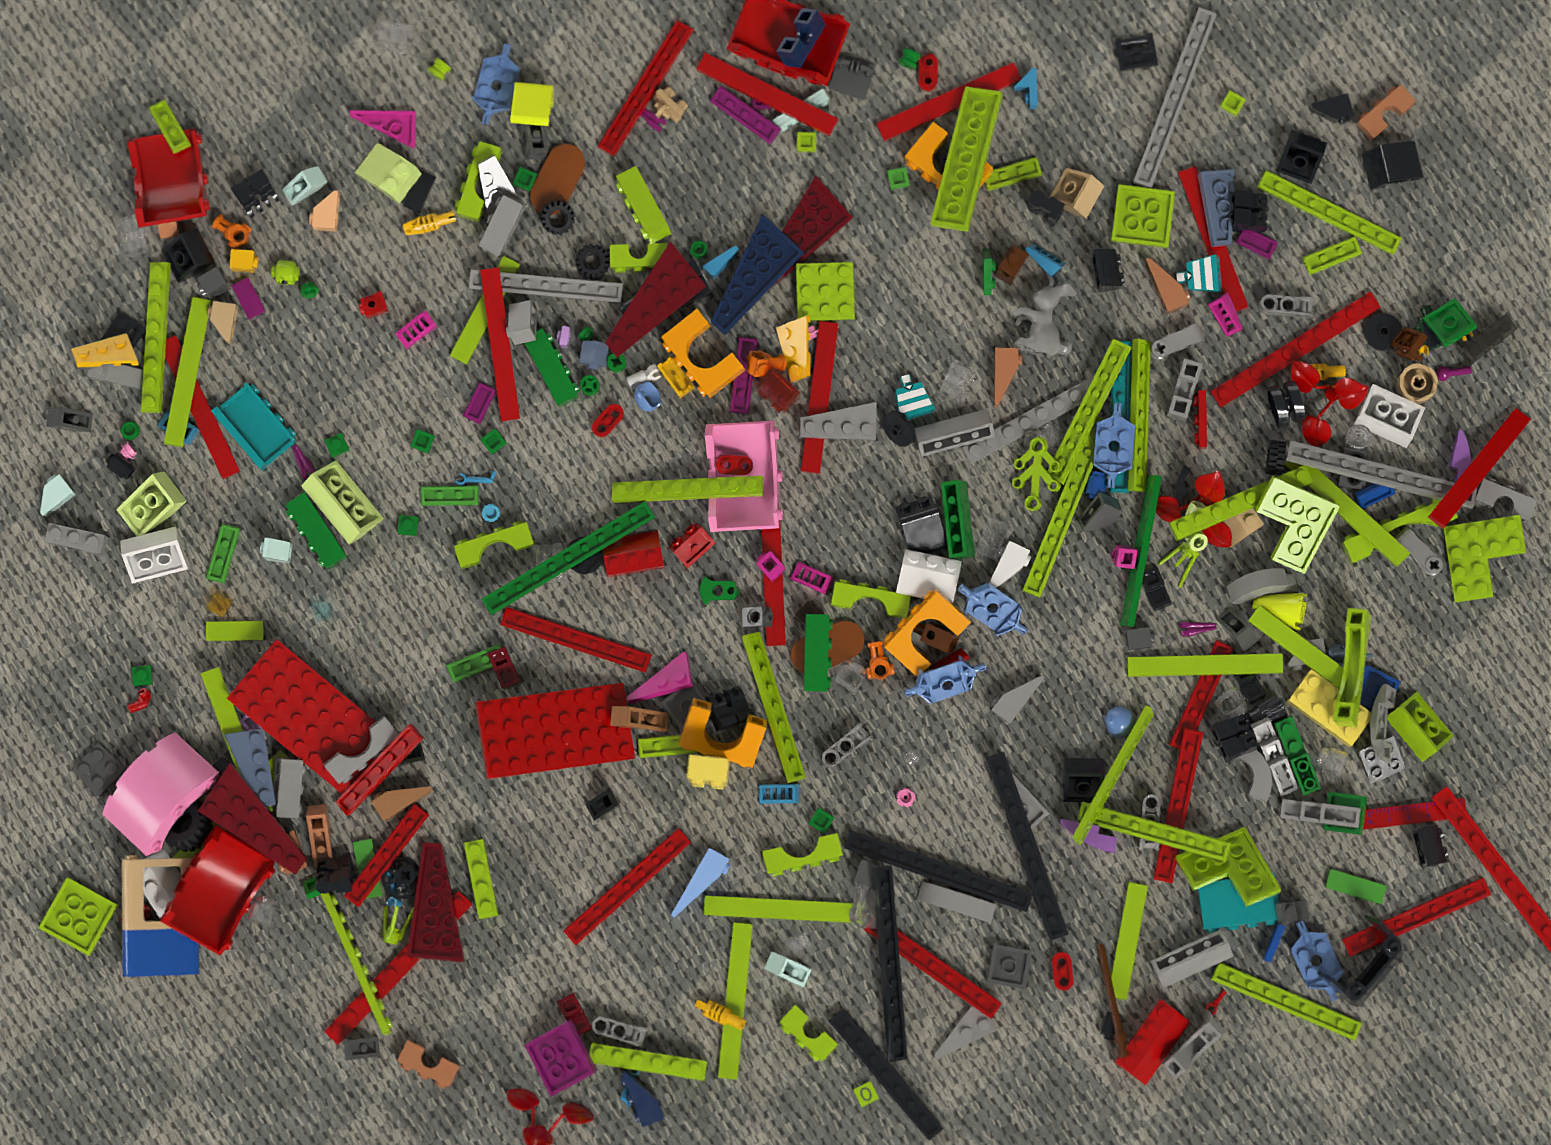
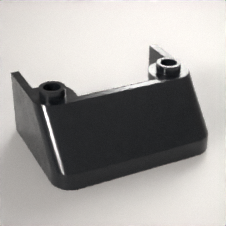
M1367 914L1364 918L1386 939L1380 952L1359 977L1343 988L1334 978L1321 971L1317 972L1330 987L1348 1004L1354 1007L1361 1006L1403 956L1401 941L1381 921Z

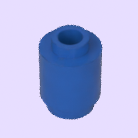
M1092 471L1085 494L1089 495V499L1094 500L1099 492L1105 494L1108 481L1106 479L1107 474Z

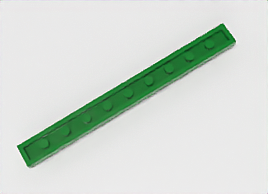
M645 501L483 597L481 601L490 616L653 520L655 516Z

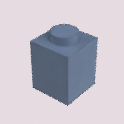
M582 341L580 364L586 365L587 369L590 370L606 367L609 347L599 341Z

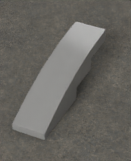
M1266 717L1251 724L1262 756L1270 767L1272 779L1280 796L1282 797L1297 790L1298 786L1288 759L1284 755L1270 719Z
M1282 799L1280 818L1358 828L1361 808Z

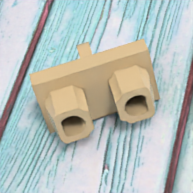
M670 87L664 90L660 88L656 91V95L653 98V101L656 103L654 107L658 110L656 116L658 118L664 116L666 119L671 118L675 123H678L688 104L681 99L675 103L672 100L675 93Z

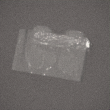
M1053 423L1046 424L1042 427L1043 430L1037 433L1035 430L1026 433L1025 438L1022 440L1026 451L1030 449V442L1035 437H1043L1047 440L1049 453L1057 451L1063 441L1058 423L1055 425ZM1041 443L1037 445L1038 450L1042 448Z

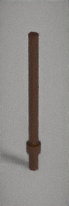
M1098 944L1097 949L1115 1030L1114 1039L1115 1043L1118 1044L1120 1058L1128 1057L1125 1044L1127 1039L1126 1034L1122 1030L1105 945Z

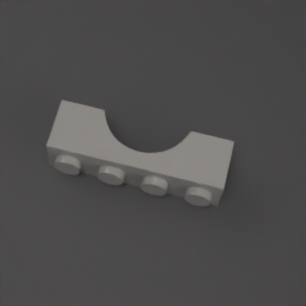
M384 716L369 727L370 742L362 753L355 756H346L338 752L323 764L338 784L349 781L353 777L351 774L354 771L364 769L368 765L367 761L372 757L376 759L383 752L382 749L399 735Z

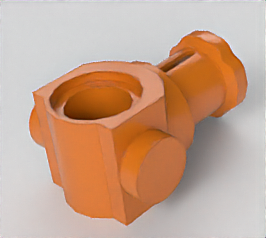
M220 214L212 225L213 229H218L225 234L224 238L229 241L227 245L232 249L238 250V248L240 249L249 242L252 229L244 223L242 225L236 222L231 223L224 218L223 214ZM238 233L244 234V238L241 241L235 240Z
M750 351L746 357L747 372L754 377H765L772 370L783 371L786 369V357L783 354L771 356L763 351Z
M884 641L867 644L871 655L869 660L870 667L866 668L868 679L883 680L887 676L895 674L893 663H889L888 657H884L882 646ZM876 667H884L886 673L883 676H878L875 673Z

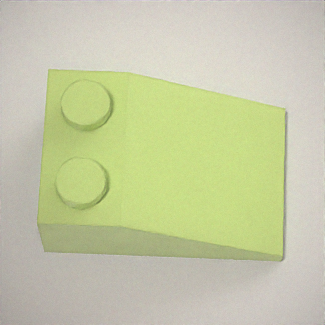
M379 143L374 146L355 171V174L398 204H400L422 174L412 163Z
M164 471L152 474L116 510L134 534L141 536L148 534L173 515L187 500Z

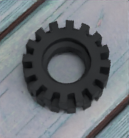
M555 199V201L550 200L548 204H544L543 209L541 208L540 222L548 233L563 235L562 233H568V230L573 228L575 214L571 206L565 201H559V199ZM556 210L562 211L565 216L564 221L561 224H553L550 220L552 212Z
M597 244L585 245L576 254V268L584 278L597 280L608 272L610 259L603 247H599ZM590 255H595L600 259V264L595 269H590L585 265V260Z
M1269 441L1265 467L1266 474L1282 475L1286 456V442Z

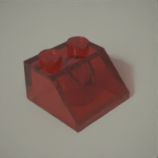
M774 367L767 372L757 385L759 390L757 393L764 400L768 398L773 403L771 407L777 413L782 412L786 414L800 399V392Z

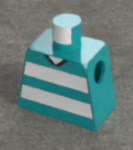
M1211 255L1187 262V271L1177 272V282L1188 283V288L1191 291L1222 292L1218 255Z
M911 374L900 377L902 388H898L895 391L898 411L904 413L907 420L933 413L935 408L922 382L913 384Z

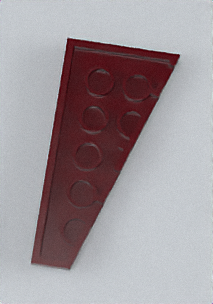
M671 241L605 342L617 358L706 287L705 283Z

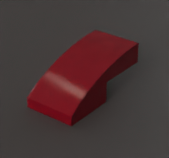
M506 646L488 653L502 689L520 682Z
M574 993L556 1001L566 1021H572L579 1036L593 1030Z

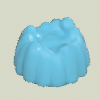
M488 504L482 509L485 521L494 522L498 520L500 511L496 505Z

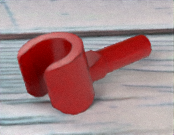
M1223 990L1213 1002L1206 1005V1010L1210 1005L1215 1007L1211 1015L1217 1012V1005L1226 995V991Z

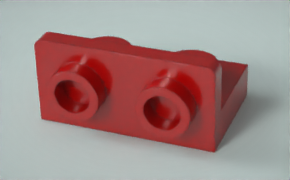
M696 523L690 525L681 537L674 539L669 549L688 569L715 542L703 527Z

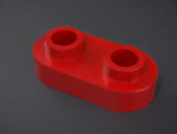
M928 53L920 58L918 84L923 91L931 92L937 86L938 59L935 55ZM931 60L932 65H926L925 62ZM929 78L932 82L926 84L924 80Z
M618 404L609 405L593 422L592 431L594 435L599 438L607 437L623 420V408ZM613 411L618 412V416L615 418L611 416ZM600 425L605 426V430L603 432H600L598 430V427Z
M720 455L716 458L714 466L716 471L721 474L747 475L753 469V462L749 457L743 455ZM727 461L728 467L724 468V463ZM744 462L746 463L745 469L742 468Z
M1065 952L1056 953L1052 958L1054 985L1058 990L1067 991L1074 983L1072 960ZM1060 958H1063L1065 960V964L1063 966L1058 964V960ZM1062 977L1067 979V983L1065 985H1062L1060 983V979Z

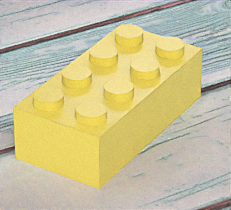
M1312 669L1309 670L1289 697L1287 703L1346 746L1351 747L1370 722L1371 712L1360 705L1357 728L1337 726L1333 721L1339 689Z
M690 755L687 776L689 783H692L693 787L704 788V784L711 785L712 789L723 790L724 786L728 787L729 759Z

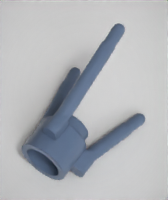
M1333 644V647H1328V657L1344 667V663L1340 661L1344 660L1345 652L1342 648H1345L1346 644ZM1367 653L1366 657H1373V654Z

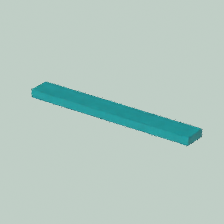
M1120 341L1130 347L1132 346V341ZM1131 350L1111 388V417L1114 411V403L1122 404L1121 415L1129 422ZM1111 441V451H1118L1119 443ZM1129 470L1117 475L1115 478V488L1110 486V493L1130 492L1128 491Z

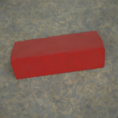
M960 648L929 668L933 670L959 661V655L968 661L969 656L963 648Z

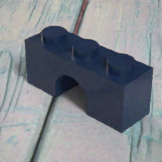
M801 8L793 22L797 28L796 38L784 37L778 47L777 53L785 66L801 68L826 26L818 10Z

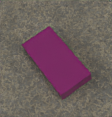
M1242 230L1236 244L1270 260L1278 242L1260 233Z
M248 277L232 285L249 320L266 312Z
M479 382L463 417L480 425L497 390Z

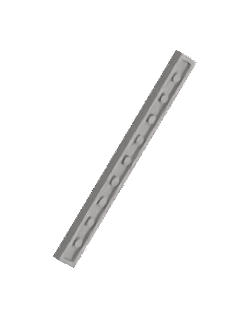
M1200 7L1197 11L1133 181L1135 184L1152 188L1217 15L1214 12Z
M1290 441L1286 461L1437 500H1442L1455 484L1454 482L1295 441ZM1477 488L1462 506L1474 507Z

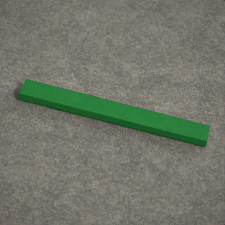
M1148 475L1135 542V549L1137 550L1135 569H1130L1120 626L1133 627L1135 624L1162 476Z

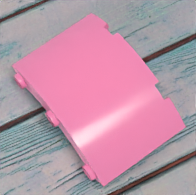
M774 420L706 424L705 442L707 459H709L710 464L708 478L760 475L764 478L763 496L709 499L708 521L710 532L779 528V520H783V511L780 509L779 482L783 481V475L778 465L777 439H779V428H775ZM720 455H743L752 460L753 469L747 475H726L717 472L714 463ZM727 461L724 463V468L728 467ZM745 462L742 464L743 469L746 468Z
M174 732L156 742L154 749L150 752H143L128 767L116 783L118 788L114 795H109L102 815L146 856L161 850L170 828L177 818L184 813V810L200 796L214 788L218 781L219 772Z

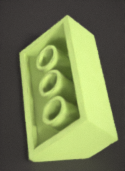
M337 460L312 473L302 485L303 489L349 545L360 539L384 519Z

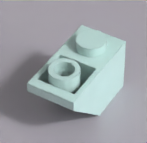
M265 538L264 542H261L260 553L263 554L262 557L267 561L290 563L292 543L271 538Z

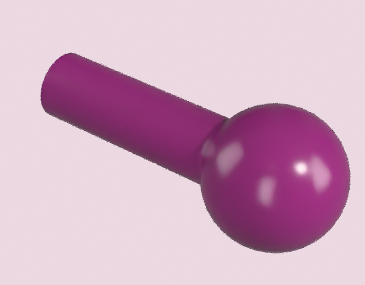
M1440 366L1436 369L1435 373L1439 381H1446L1450 376L1471 374L1472 368L1471 366L1448 369L1445 366Z

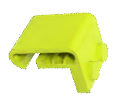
M515 82L510 123L549 126V115H551V107L554 105L553 85Z

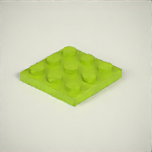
M1118 184L1111 242L1168 249L1175 191Z
M853 262L795 264L797 319L804 316H810V321L855 319Z
M67 877L39 929L80 952L91 956L118 904Z

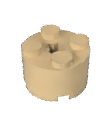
M1419 363L1412 364L1399 375L1396 389L1399 396L1416 404H1422L1434 395L1438 385V378L1434 370L1429 366ZM1414 382H1416V383L1420 382L1421 385H1420L1419 388H1418V386H1414L1413 383H1414Z

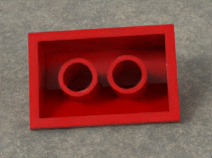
M658 530L624 536L603 549L608 578L664 568Z

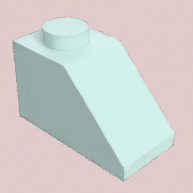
M316 166L301 171L282 190L290 204L294 205L319 191L327 183V180L320 168Z
M60 474L51 476L46 481L47 484L44 485L40 513L45 518L76 495Z
M771 952L764 967L765 970L802 987L805 986L811 969L774 952Z

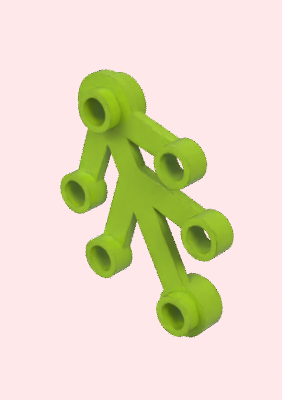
M1043 437L1033 438L1030 442V449L1021 458H1017L1014 461L1016 469L1024 470L1027 466L1026 462L1034 457L1033 464L1019 477L1012 480L1014 488L1022 489L1025 486V481L1032 476L1031 495L1024 502L1026 509L1030 511L1039 510L1042 504L1039 498L1040 476L1047 483L1050 491L1057 492L1061 488L1060 482L1054 480L1042 465L1043 457L1049 464L1052 472L1058 473L1062 470L1061 462L1056 461L1048 452V442ZM1039 443L1042 444V448L1040 450H1038L1037 445ZM1022 461V466L1019 468L1018 462ZM1057 463L1058 469L1054 470L1053 466ZM1020 480L1021 484L1017 487L1016 481ZM1054 482L1057 485L1055 489L1052 488ZM1034 500L1037 502L1035 507L1032 506Z

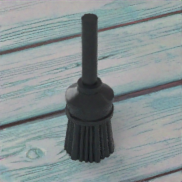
M1273 694L1258 707L1255 706L1250 711H1246L1247 720L1240 724V726L1249 724L1251 728V724L1266 717L1272 723L1288 716V713L1277 695ZM1214 739L1213 742H1214V744L1216 745V747L1219 746V745H1217V743H1216V741H1215V739Z

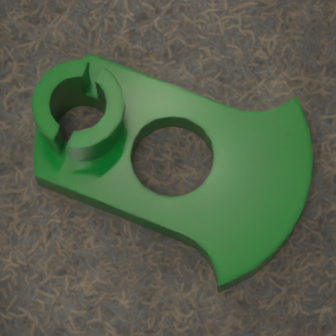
M707 576L701 582L699 590L700 597L705 605L714 600H735L740 594V589L735 581H711ZM718 585L723 588V593L720 596L714 594V588ZM732 588H734L733 594L730 592Z

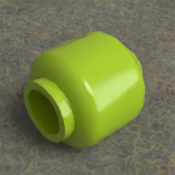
M279 260L276 266H272L271 276L275 278L277 284L294 285L296 281H299L300 266H297L295 261Z

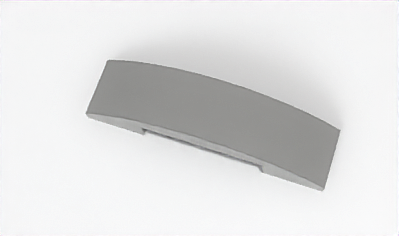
M1383 684L1372 708L1370 736L1377 758L1387 764H1391L1392 745L1386 742L1388 709L1395 708L1396 689L1388 684Z
M922 882L917 898L919 901L991 923L996 904L927 882Z

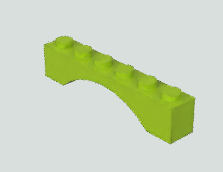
M1433 499V503L1428 506L1423 503L1414 507V512H1402L1397 515V519L1391 521L1388 518L1379 522V524L1388 533L1396 528L1410 524H1427L1440 527L1430 520L1428 516L1441 500ZM1457 514L1449 522L1458 518ZM1355 533L1344 537L1345 541L1341 543L1350 564L1369 557L1374 549L1361 535L1356 536Z
M1348 608L1344 669L1333 721L1337 726L1357 728L1371 624V614L1367 609Z
M591 1043L590 1058L595 1064L705 1080L707 1061Z

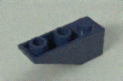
M625 1068L622 1069L623 1075L620 1076L623 1087H628L629 1093L626 1095L630 1105L634 1104L636 1111L633 1114L636 1122H640L642 1127L664 1120L657 1096Z

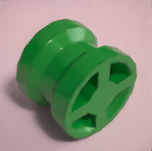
M904 48L902 52L903 57L899 59L898 64L910 70H916V62L920 60L921 55L914 50Z
M613 353L610 354L607 359L608 368L613 373L624 371L626 368L624 355L619 356L617 359Z
M587 375L581 379L580 387L585 395L593 396L599 391L600 384L595 376Z

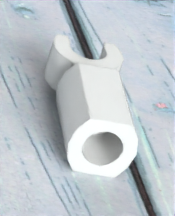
M656 364L649 366L647 370H641L626 377L631 390H634L647 381L659 379L661 375Z

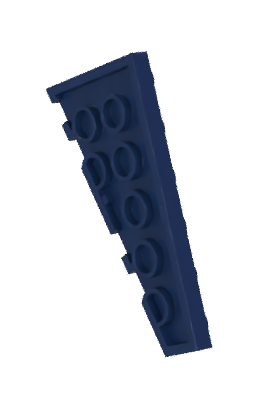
M763 214L711 320V323L723 335H726L804 255V252Z

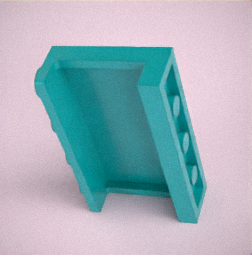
M246 382L242 389L219 408L216 406L211 412L258 468L263 471L297 442L294 439L297 435L290 427L286 429L283 426L284 420L278 413H272L270 410L272 405L266 398L261 400L257 395L260 391L254 384L249 385Z
M1230 879L1215 881L1197 889L1203 922L1202 929L1207 930L1208 933L1216 932L1222 927H1226L1227 931L1236 930L1238 925L1246 924V928L1258 927L1257 923L1265 922V926L1277 924L1275 904H1279L1278 893L1246 907Z

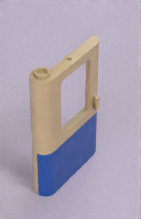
M126 855V859H122L123 977L199 974V944L160 921H145L143 908L144 868L179 866L182 876L192 858L137 859V855Z

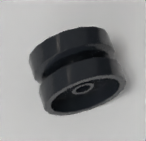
M1294 380L1285 382L1282 390L1278 385L1267 388L1269 406L1278 428L1288 426L1290 418L1294 423L1305 421L1306 415L1303 400Z

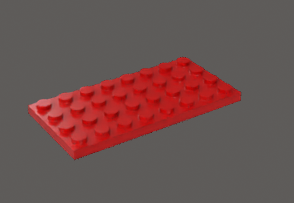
M277 639L226 697L227 700L300 760H304L303 762L341 794L375 760L373 757L367 761L368 765L361 771H354L351 774L353 777L346 783L341 782L338 784L323 764L336 753L355 756L367 748L370 742L369 727L376 721Z
M624 683L475 702L486 780L635 759L631 728L610 726L612 706L627 707Z

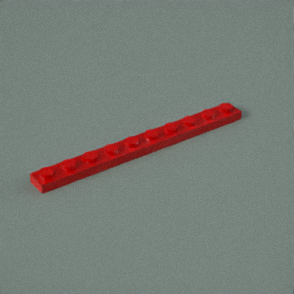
M1370 291L1210 392L1218 406L1222 408L1294 361L1302 358L1377 311L1381 306Z
M1445 786L1433 795L1431 799L1548 951L1551 952V920L1454 794Z
M460 891L453 896L457 921L473 905ZM409 943L373 980L378 991L375 992L377 999L381 998L382 1000L419 962L420 959L407 957ZM364 991L324 1031L337 1045L372 1011Z

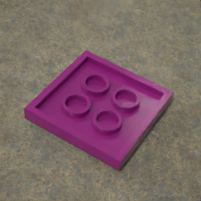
M571 1020L524 1045L550 1097L598 1072Z

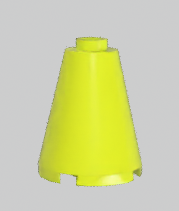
M1264 594L1254 599L1253 609H1257L1260 605L1289 628L1300 631L1301 628L1298 625L1299 623L1303 624L1307 602H1303V597L1307 598V594Z

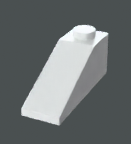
M1009 541L989 583L998 588L1019 572L1023 566L1027 567L1031 556L1028 555L1030 550Z

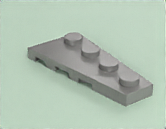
M876 402L802 417L799 419V438L875 441Z

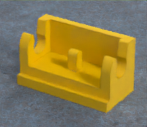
M669 357L666 362L657 365V369L679 399L695 389L673 358Z

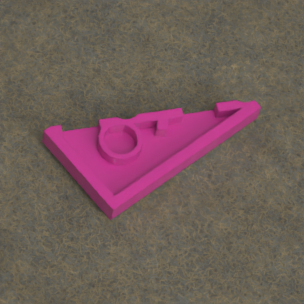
M349 110L350 117L416 149V111Z
M687 652L681 653L627 696L628 703L633 704L693 687Z

